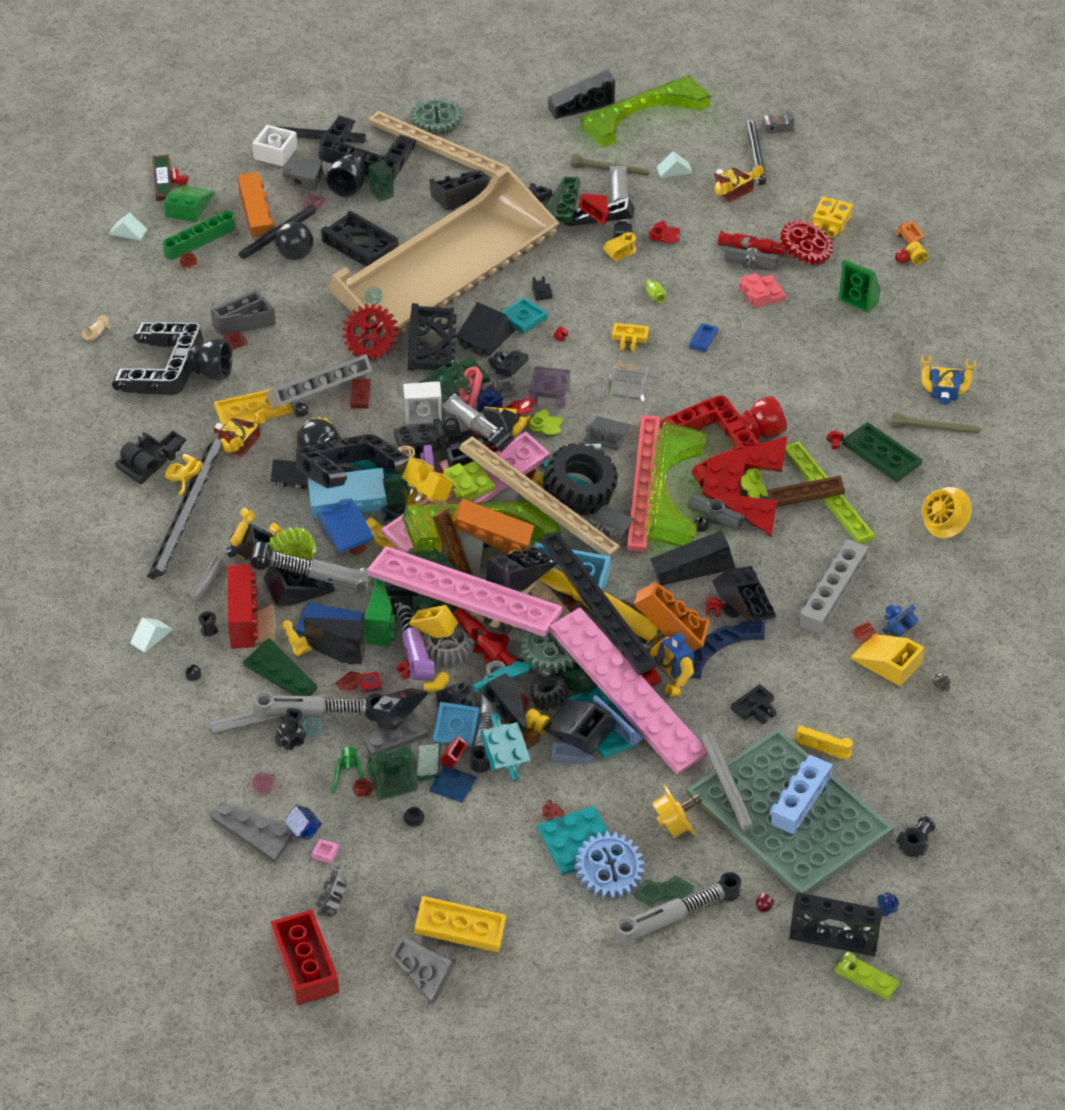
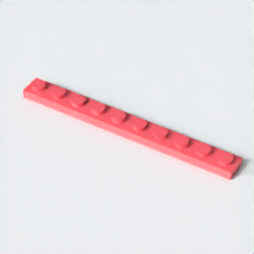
M642 415L631 508V517L634 518V521L629 526L627 551L646 552L660 423L659 416Z

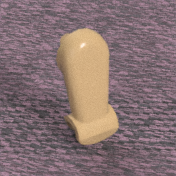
M104 315L99 316L94 325L83 330L82 338L87 342L95 341L106 328L109 329L111 327L108 317Z

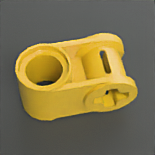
M624 233L615 239L607 241L603 250L614 261H619L636 252V246L634 245L636 236L633 233Z

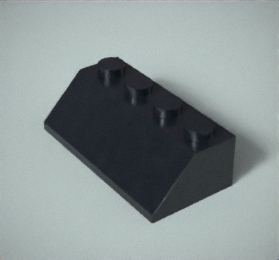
M273 459L271 482H276V486L287 487V483L294 484V488L305 489V485H308V477L296 469L295 461ZM341 467L345 472L353 471V468Z

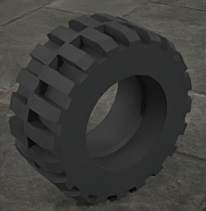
M571 443L568 446L560 447L550 457L543 476V487L545 491L576 514H595L602 505L606 506L610 502L617 485L618 473L615 464L611 463V458L608 455L605 456L604 451L601 449L597 450L593 445L586 446L585 443H579L578 445ZM567 474H582L589 478L594 485L578 484Z

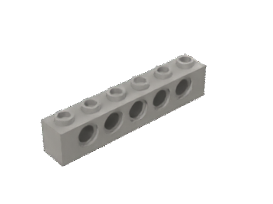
M363 355L265 393L271 408L274 409L365 375L373 370L367 355Z
M849 539L846 540L843 546L840 545L836 558H832L829 569L823 572L821 582H817L813 595L808 596L805 608L802 607L799 611L800 627L818 634L823 632L866 562L868 546Z

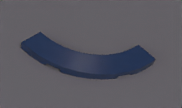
M741 622L740 625L724 626L706 635L703 647L693 651L694 672L692 678L701 679L703 669L708 660L722 648L740 641L764 640L766 622Z

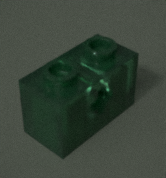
M384 161L369 165L370 192L379 202L394 197L393 171Z
M573 662V668L567 665L566 671L559 668L558 673H556L554 670L557 677L561 676L564 679L567 689L586 696L598 687L578 663Z

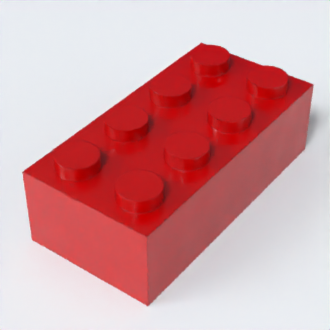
M251 564L227 566L228 630L231 649L255 647V640H258V628H254L258 625V615L254 614V612L258 611L257 599H254L258 597L257 585H253L256 583V572H252Z
M313 909L270 921L272 937L296 1004L300 1005L340 993L338 976Z

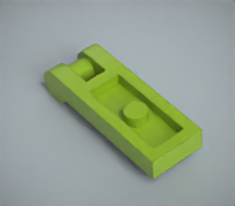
M846 952L842 957L843 961L839 962L835 967L837 974L886 1000L890 999L899 986V980L857 959L851 952ZM849 966L854 967V971L850 970Z

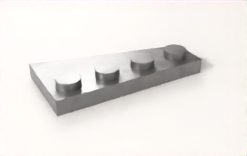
M223 801L220 802L211 815L212 821L228 832L234 833L240 840L253 846L256 851L266 855L274 863H276L295 834V828Z
M445 886L405 899V905L414 924H416L422 896L447 901ZM420 935L425 948L456 963L454 942Z

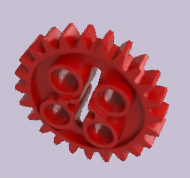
M795 219L793 222L789 221L780 233L779 239L782 240L781 244L785 245L783 249L789 250L788 255L793 254V259L799 258V262L805 261L806 265L808 262L812 266L815 263L817 265L824 264L830 258L834 247L831 245L832 240H828L830 236L824 235L825 230L820 231V226L815 227L814 223L810 225L807 220L805 223L801 219L798 222Z
M372 303L370 308L368 304H365V309L358 306L359 311L357 312L353 309L354 315H347L350 320L344 321L347 325L346 328H342L346 332L342 337L347 339L344 344L350 345L347 350L353 351V356L367 355L368 360L371 357L373 361H376V356L383 359V353L389 355L387 350H394L391 346L392 343H398L394 340V337H399L395 333V331L399 330V327L394 326L397 320H391L394 315L392 313L388 314L389 310L387 308L383 310L381 305L376 307V304ZM372 316H375V322L373 324H369V319ZM361 327L362 332L359 335H356V329ZM382 330H386V335L380 338L379 333ZM372 341L371 348L366 349V343Z

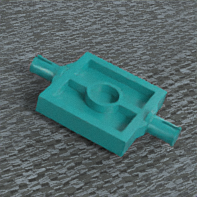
M493 713L490 717L494 727L480 732L492 771L508 770L511 781L519 780L520 777L516 767L531 761L518 722L508 725L501 724L498 713Z

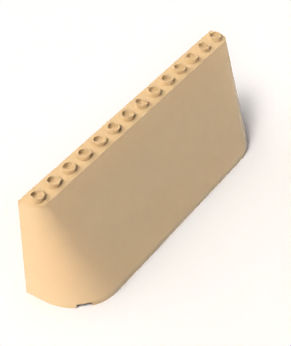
M506 165L494 173L488 186L477 197L355 275L348 278L350 271L346 267L335 273L329 283L328 291L351 312L353 309L358 312V306L365 309V304H368L371 308L372 303L376 304V307L379 305L383 306V310L387 308L389 310L388 314L392 313L394 315L391 320H397L394 326L399 327V330L395 331V333L398 335L401 333L406 334L410 330L412 303H418L419 306L445 308L449 301H456L461 296V293H468L476 283L480 285L487 276L492 277L499 268L504 269L507 267L511 260H518L523 252H530L534 245H540L545 241L546 237L549 236L551 238L557 233L556 229L559 222ZM372 316L369 319V324H373L375 322V316ZM382 330L379 333L380 338L386 335V330Z

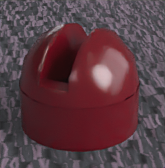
M761 893L756 899V907L760 912H768L775 903L774 899L765 893Z

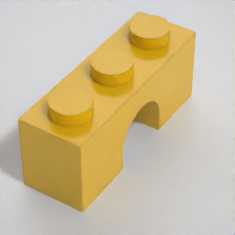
M410 457L402 475V478L408 482L407 485L417 488L418 493L426 495L427 499L437 503L438 500L446 502L454 481L445 474L433 472L434 467L426 461Z

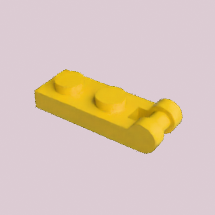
M799 725L796 731V744L847 760L851 758V750L853 748V741L851 739H839Z

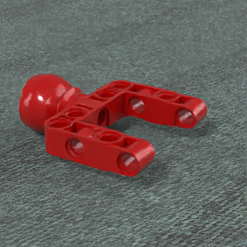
M718 395L667 416L660 422L661 429L669 439L695 433L713 423L718 424L725 436H728L732 441V446L734 447L721 454L760 444L758 442L760 436L768 439L776 438L787 430L784 412L779 402L773 396L760 398L752 405L750 411L745 410L744 414L740 415L726 396ZM708 460L695 465L691 472L702 488Z

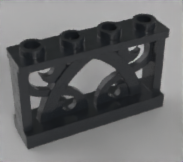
M351 210L329 227L325 226L321 229L322 242L365 267L399 247V241L395 235L390 234ZM353 236H369L370 245L354 243Z
M412 303L407 370L442 371L455 364V356H452V353H455L456 342H452V338H456V328H453V324L456 325L457 314H454V307L419 306L418 303ZM437 317H439V318H446V319H447V323H446V324H442V323H441L442 319H439L437 322H435L434 320H435ZM422 326L425 330H420L419 327ZM433 329L442 340L430 348L425 340L417 338V336H424ZM419 345L424 346L422 349L418 348ZM435 355L440 360L439 356L444 355L446 359L444 361H435L432 356Z
M797 892L792 909L789 939L875 957L883 909ZM828 919L841 921L849 927L831 926L823 921Z

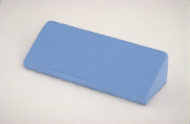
M597 695L593 696V704L612 712L616 725L614 730L630 745L634 746L643 740V737Z

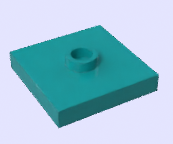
M524 297L502 311V313L508 316L513 328L523 334L548 318L546 311Z

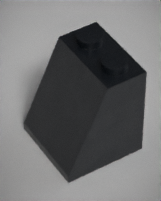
M477 302L456 335V338L462 348L467 350L471 348L480 356H483V354L490 356L515 330L506 314Z

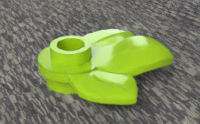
M544 409L538 411L531 418L529 429L546 435H557L561 433L558 427L561 426L563 418L549 416L548 410Z
M756 468L746 470L745 475L742 476L741 484L743 489L747 491L748 497L760 498V495L767 496V490L762 482L760 471Z

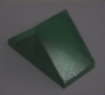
M402 476L383 479L388 506L407 504L409 490Z

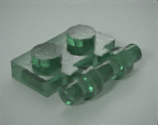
M458 360L451 362L453 367L450 369L443 365L430 373L433 382H440L441 399L444 403L453 393L460 396L458 390L460 388H463L465 392L471 390L468 377H465L464 369ZM457 375L458 380L454 382L452 377Z

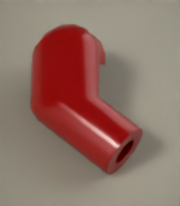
M176 168L171 170L174 183L181 186L188 184L189 177L187 175L184 176L182 174L180 176L179 170Z

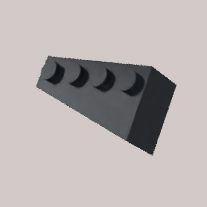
M608 69L548 96V109L553 117L558 119L614 106L615 79Z
M722 530L650 558L653 570L661 586L735 569L731 550Z

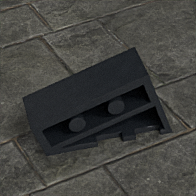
M478 170L461 173L460 177L455 178L445 176L444 180L435 181L434 178L429 179L431 196L446 210L454 209L477 197L488 186L489 176Z

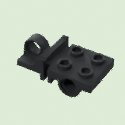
M447 414L441 421L440 419H433V427L426 424H419L414 427L401 426L394 429V436L398 447L411 446L415 450V458L420 459V453H423L424 446L431 445L434 452H437V450L442 452L443 446H446L447 437L461 436L458 419L453 414ZM448 421H455V424L446 425Z
M172 430L159 442L148 433L143 432V438L137 437L139 441L136 444L127 442L120 451L121 458L115 462V466L142 485L167 462V459L172 462L176 458V451H180L182 445L186 442L183 436Z

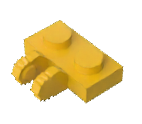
M614 323L612 340L621 341L620 351H624L626 341L632 342L630 349L631 352H635L637 342L647 343L649 326Z

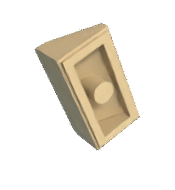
M273 604L255 613L258 615V625L256 627L258 628V640H256V643H263L268 638L276 642L275 608Z

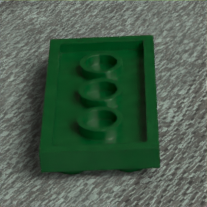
M869 422L842 439V445L895 482H898L922 465L920 457Z

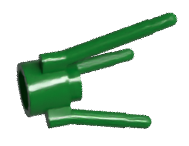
M344 747L341 750V758L338 759V766L332 783V794L335 792L342 766L349 771L350 768L356 765L361 783H366L361 767V759L357 757V750L354 747Z

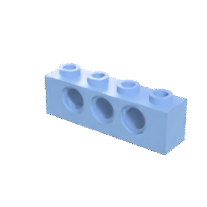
M809 755L806 761H802L797 775L791 777L787 790L784 789L782 791L778 804L774 803L770 810V815L772 816L771 825L794 835L830 780L832 764L812 755Z

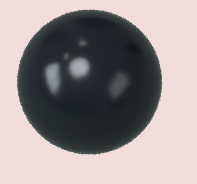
M288 222L277 231L275 237L276 248L287 259H302L313 248L314 239L312 232L306 225L300 222Z

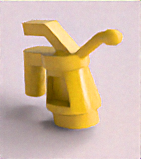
M184 454L182 457L183 461L187 462L186 466L179 463L170 464L165 472L166 479L172 482H182L179 496L184 494L185 482H188L190 478L197 475L203 466L201 461H197L196 458L188 454Z

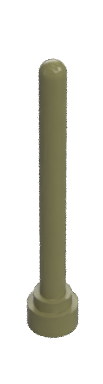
M573 154L571 159V167L576 168L582 165L609 169L610 166H626L629 173L642 175L650 173L647 168L583 159L579 154Z
M895 412L892 419V427L898 428L903 425L971 433H979L981 430L979 426L907 418L905 415Z

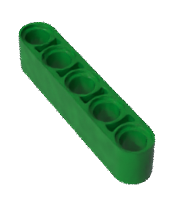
M229 210L223 211L166 238L163 241L165 258L170 260L176 259L234 231L236 228L234 213Z

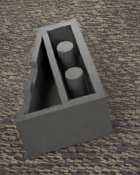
M257 290L211 309L212 325L221 335L276 324L274 308Z

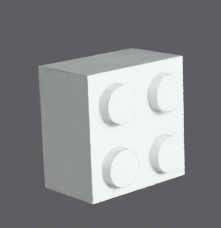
M266 125L252 143L254 159L284 166L297 149L296 132Z
M440 382L403 384L406 424L433 423V419L442 420Z

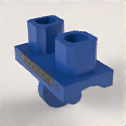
M893 604L887 606L884 617L886 620H891L888 621L887 626L882 631L885 634L891 632L895 637L903 635L906 629L901 624L902 622L909 629L919 622V619L913 613L916 607L912 604L900 613L902 610L901 606L898 605L896 607Z

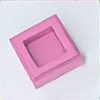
M319 839L311 854V858L331 864L339 850V844Z

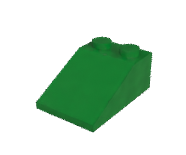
M183 185L169 192L164 200L165 217L197 223L215 191Z
M844 259L842 261L839 301L869 313L877 305L880 298V286L876 273Z
M376 578L365 615L366 644L390 647L391 640L395 641L396 629H393L396 617L392 615V606L383 581Z

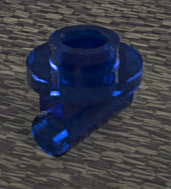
M886 892L884 895L877 896L878 907L883 909L882 917L898 911L899 901L894 894Z

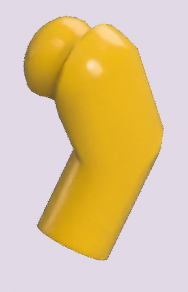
M440 672L433 682L423 683L424 690L435 692L444 689L449 682V675L446 672Z

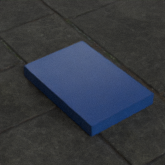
M308 602L296 628V633L305 636L304 617L363 621L364 613Z

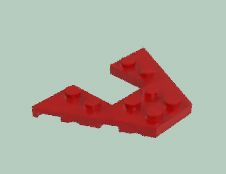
M787 437L708 458L702 494L709 499L722 500L726 508L744 515L745 520L750 525L758 527L766 532L768 536L772 537L777 501L740 496L741 479L744 475L745 467L782 472Z

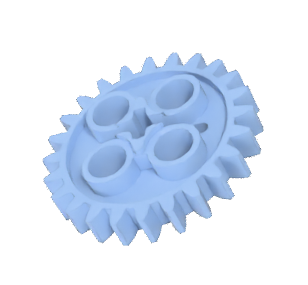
M606 831L605 837L598 832L596 839L591 835L589 842H583V848L579 847L578 849L580 855H576L575 861L579 862L576 863L575 869L580 870L576 876L583 877L580 884H588L586 891L594 889L593 896L600 892L602 899L605 898L606 894H609L610 899H613L615 894L622 898L623 892L629 895L630 888L636 889V883H640L642 879L640 876L644 873V870L641 869L644 866V861H639L643 854L636 853L639 847L631 846L632 839L626 842L625 835L618 838V834L615 832L612 837ZM618 850L621 855L616 856L611 851ZM591 856H598L601 861H594ZM624 869L628 874L622 875L618 870ZM605 875L608 880L602 881L598 876Z

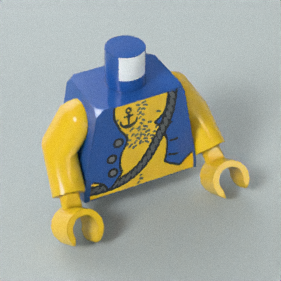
M922 355L920 359V364L923 366V369H921L922 385L928 392H931L932 398L939 399L942 405H947L950 403V400L957 401L959 395H963L970 389L973 377L972 371L976 369V360L973 366H968L969 359L966 360V372L964 369L930 366L929 369L932 356L929 355V361L925 362Z
M679 633L672 637L666 636L650 649V655L653 659L656 656V661L675 682V685L668 684L665 687V692L670 693L669 696L678 697L681 694L680 687L684 686L693 677L694 653L686 644L684 635Z

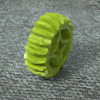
M289 527L286 531L282 529L281 533H276V536L271 537L270 542L267 543L273 551L282 555L285 554V557L286 555L292 556V558L295 556V559L298 557L299 559L302 558V560H309V562L311 561L310 559L315 557L316 542L309 531H306L304 528L299 529L295 527L292 529Z

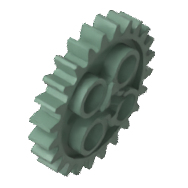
M435 97L433 100L427 98L426 102L421 100V104L416 103V106H413L410 114L412 125L431 132V134L437 132L438 135H440V132L446 134L447 130L452 132V128L457 129V126H460L463 121V111H461V107H458V103L454 104V101L448 102V98L442 100V97L439 100ZM435 108L438 111V124L436 123Z
M550 631L545 637L532 632H524V638L521 639L523 658L527 660V664L532 663L533 669L539 666L540 672L547 669V673H550L551 669H554L558 673L559 668L566 671L567 665L573 668V662L577 663Z

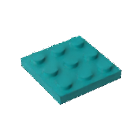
M595 806L537 825V831L561 876L577 871L575 865L579 862L575 861L576 855H580L578 849L579 847L583 848L582 844L584 841L589 842L591 835L596 839L598 832L605 837L606 831H608ZM618 850L611 851L616 856L620 855ZM591 856L594 861H601L598 856Z

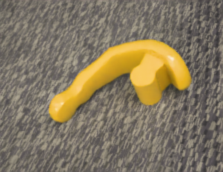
M285 620L282 623V628L285 629V634L293 648V654L299 657L306 652L312 651V646L308 645L306 638H299L292 629V622Z

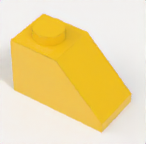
M446 605L418 610L409 622L410 626L434 638L451 636L459 623Z

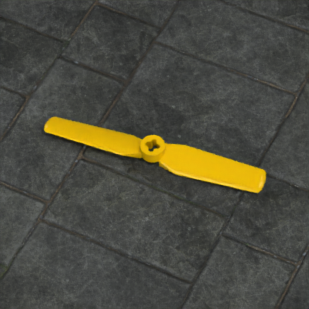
M552 568L538 579L557 591L573 596L577 601H583L563 572ZM604 592L635 635L647 641L652 640L656 636L659 629L646 616Z

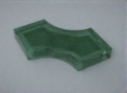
M674 876L665 882L646 880L636 891L634 898L653 907L661 901L674 900L676 898L681 900L688 897L694 889V885L678 876Z

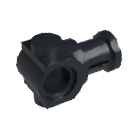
M290 708L285 711V722L277 728L275 736L276 744L279 747L283 746L286 750H293L295 746L303 745L306 737L305 730L300 724L302 712L298 709Z
M921 816L916 827L907 828L905 832H900L896 843L900 844L899 849L910 857L918 858L920 855L924 856L929 846L926 844L928 834L934 831L936 824L931 818Z

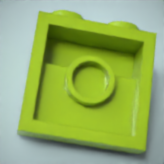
M476 461L464 466L458 463L443 470V474L454 481L451 489L452 495L460 502L462 499L471 502L495 490V484Z

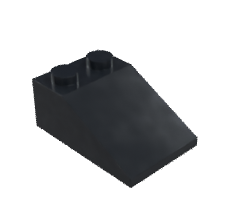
M275 565L273 567L269 566L263 577L277 606H292L335 592L332 583L308 578V575L305 574L306 572L303 574L302 571L299 573L298 570L297 572L295 570L292 572V569L290 571L289 568L285 570V567L283 569L282 566L278 568V565L277 567Z
M304 617L305 638L308 645L312 646V649L341 663L350 665L362 664L365 650L363 621Z

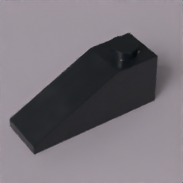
M505 673L487 682L482 694L503 720L511 724L518 722L523 736L527 722L519 689L515 681Z
M408 688L383 696L373 707L378 727L395 731L428 695V692Z

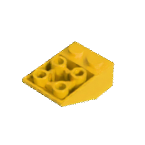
M872 634L850 659L901 687L922 664L925 647L908 638Z

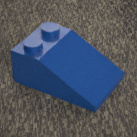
M351 498L343 499L332 506H325L316 512L322 532L339 553L375 540L362 513Z

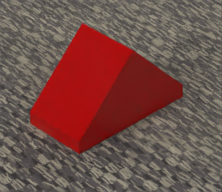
M583 193L578 207L604 226L608 216L607 195Z

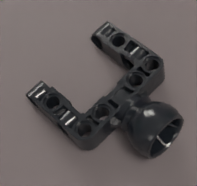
M339 115L319 143V159L331 163L326 175V183L329 189L341 197H350L361 190L364 183V175L383 181L395 180L411 155V150H414L416 139L399 135L385 156L345 144L350 136L355 120Z
M141 322L133 337L135 341L149 344L150 346H175L166 368L119 369L112 382V387L116 391L123 390L122 392L174 395L184 389L191 371H195L197 374L202 373L213 380L227 378L231 373L233 362L231 345L228 341L222 339H212L203 343L204 338L198 323Z
M323 419L307 421L301 426L297 434L296 469L327 489L343 486L345 480H347L345 470L339 467L338 464L370 460L378 468H383L384 471L396 475L404 473L409 461V457L373 434L342 439L334 425Z

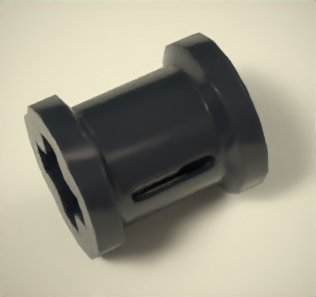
M209 611L201 613L198 618L201 624L200 632L203 636L207 637L215 635L218 631L215 624L216 615Z

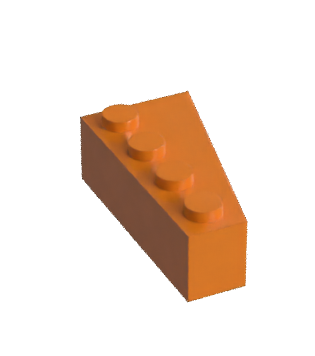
M258 172L238 175L239 196L242 200L251 237L264 235L274 227L272 217L269 218L268 215L270 214L269 204L265 203L267 201L266 191H262V188H264L263 179L259 178Z
M462 499L458 504L453 519L455 527L459 531L465 532L506 554L513 549L525 550L529 546L534 525Z
M657 582L637 592L634 605L665 637H672L679 633L684 635L685 642L692 651L703 647L710 623L708 618H701L698 611L688 609L684 601L674 599L673 594Z

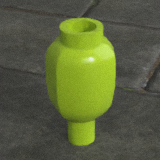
M647 279L645 283L649 297L654 302H664L666 299L665 289L657 281Z

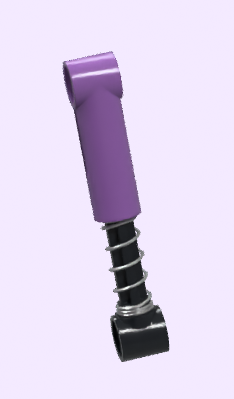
M392 595L390 600L392 615L398 617L402 629V640L410 663L411 679L433 680L435 673L434 662L429 660L420 630L409 624L413 618V597Z

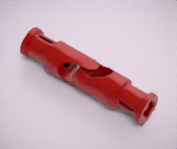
M720 230L718 237L719 246L724 244L732 246V248L747 250L748 248L742 246V241L744 238H750L748 248H756L764 254L774 253L785 257L787 251L783 249L785 245L775 242L773 239L764 238L757 240L758 238L755 236L739 233L729 234Z
M458 608L453 613L456 620L463 627V631L479 646L483 647L494 661H500L505 666H511L515 661L519 660L517 657L514 658L507 651V647L495 639L479 620L470 616L465 611L466 609ZM480 629L484 633L478 636V631Z

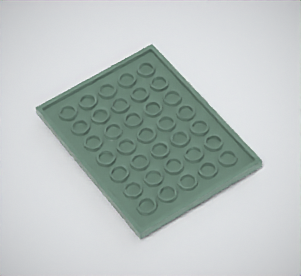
M776 729L726 763L753 822L751 829L743 830L716 770L688 788L686 795L693 799L694 796L699 794L703 801L697 804L792 891L808 894L893 834L894 827L832 774L794 835L771 825L772 816L770 815V810L773 804H778L782 791L784 789L787 790L791 777L797 775L801 762L806 761L809 757L808 753L780 729Z

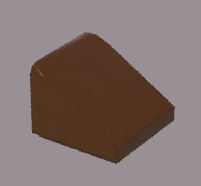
M526 728L523 739L527 751L540 742V733Z

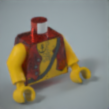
M757 166L749 173L742 172L737 168H731L725 172L718 169L714 174L716 178V184L714 185L716 195L723 196L730 203L754 190V179L764 174L763 167Z
M264 409L259 410L252 419L241 420L231 418L226 425L220 423L215 425L214 433L218 434L219 440L222 441L220 447L225 454L232 452L242 458L261 437L259 424L265 423V418L269 416Z

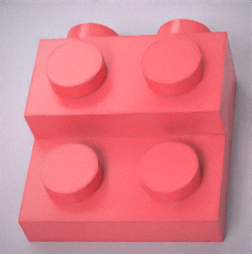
M755 273L741 277V282H739L740 291L745 293L748 303L751 302L754 308L786 300V294L773 275L759 277Z

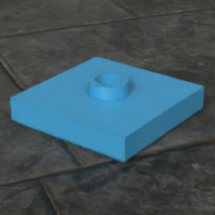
M440 702L433 742L449 745L454 738L459 736L468 743L467 748L474 747L481 709Z

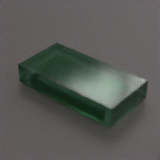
M439 743L419 746L418 781L439 779L441 753Z

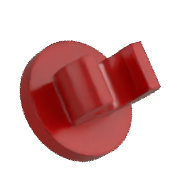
M833 430L826 435V440L831 442L832 450H838L840 442L845 438L844 434L838 430Z
M711 597L710 600L705 601L707 605L705 613L709 615L710 610L715 609L716 617H719L721 615L720 609H723L725 604L722 603L721 599Z
M404 658V663L399 664L396 670L399 672L404 671L400 676L403 679L410 678L409 660Z

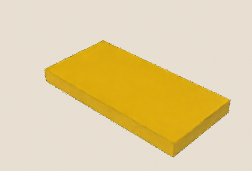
M269 390L214 402L220 423L224 426L231 418L236 421L252 419L261 409H264L269 415L265 419L292 414L293 409L290 403L272 409L265 393Z
M422 896L414 934L499 953L507 915Z

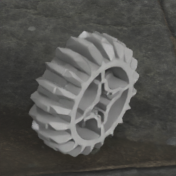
M459 623L455 627L454 633L449 637L434 638L423 633L422 638L429 660L436 661L437 666L443 663L446 667L447 664L451 663L454 667L455 662L461 665L462 660L467 661L468 656H472L474 640L463 631V627Z

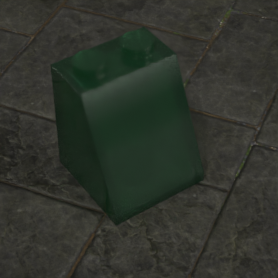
M410 744L369 756L366 773L378 801L418 790L416 758Z

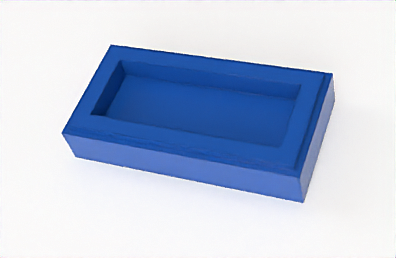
M702 323L690 342L689 348L706 353L718 332V327Z

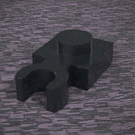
M530 183V187H527L540 202H544L553 196L552 190L542 185L536 187V184Z
M542 276L541 281H537L535 277L532 278V291L535 301L553 298L549 283L545 284L546 279L544 276Z

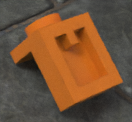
M914 220L909 223L903 222L898 226L899 230L895 233L896 237L902 234L908 244L919 242L925 237Z

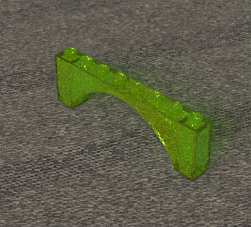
M688 75L581 115V128L603 148L616 143V129L618 125L632 113L656 106L685 107L694 109L697 112L710 107V94Z
M664 422L663 427L658 429L656 439H659V441L657 440L655 445L657 453L653 460V464L656 466L653 467L651 477H654V479H652L650 484L652 492L648 499V503L651 506H648L646 516L649 517L645 524L647 539L678 547L695 540L697 523L691 522L672 501L666 487L665 474L670 468L681 461L693 457H701L706 446V432Z
M530 501L473 502L534 525L531 538L537 543H541V538L555 531H558L560 535L562 534L558 522ZM459 503L406 505L402 519L415 552L434 550L439 534L432 516L443 509L449 508L452 519H454Z

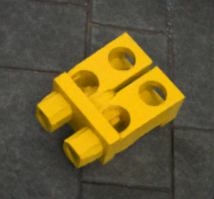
M822 196L812 216V223H814L815 227L820 226V231L825 230L827 232L826 235L834 239L837 235H841L846 223L851 219L853 204L838 201L837 203L835 199ZM824 203H830L831 206H824ZM840 207H846L847 210L842 211Z

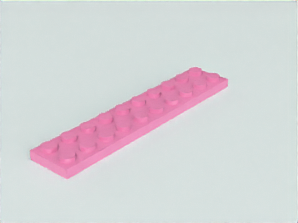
M526 431L515 438L502 453L498 450L494 452L524 475L550 458V452ZM482 467L495 484V490L471 501L478 505L484 504L508 487L507 484L484 467ZM452 490L446 502L438 500L435 503L426 498L383 527L382 534L400 551L411 554L438 535L432 516L443 509L449 508L452 519H454L460 501L453 497Z
M387 546L367 569L368 576L544 637L549 632V626L555 623L562 613V606Z
M581 608L549 626V631L676 775H679L708 755L706 747L647 681L637 674L629 661Z

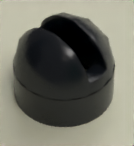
M296 402V417H304L308 414L309 408L305 403Z
M701 516L697 517L693 523V528L698 532L706 531L709 526L707 518Z
M195 664L189 665L185 670L186 679L189 681L200 679L201 669Z

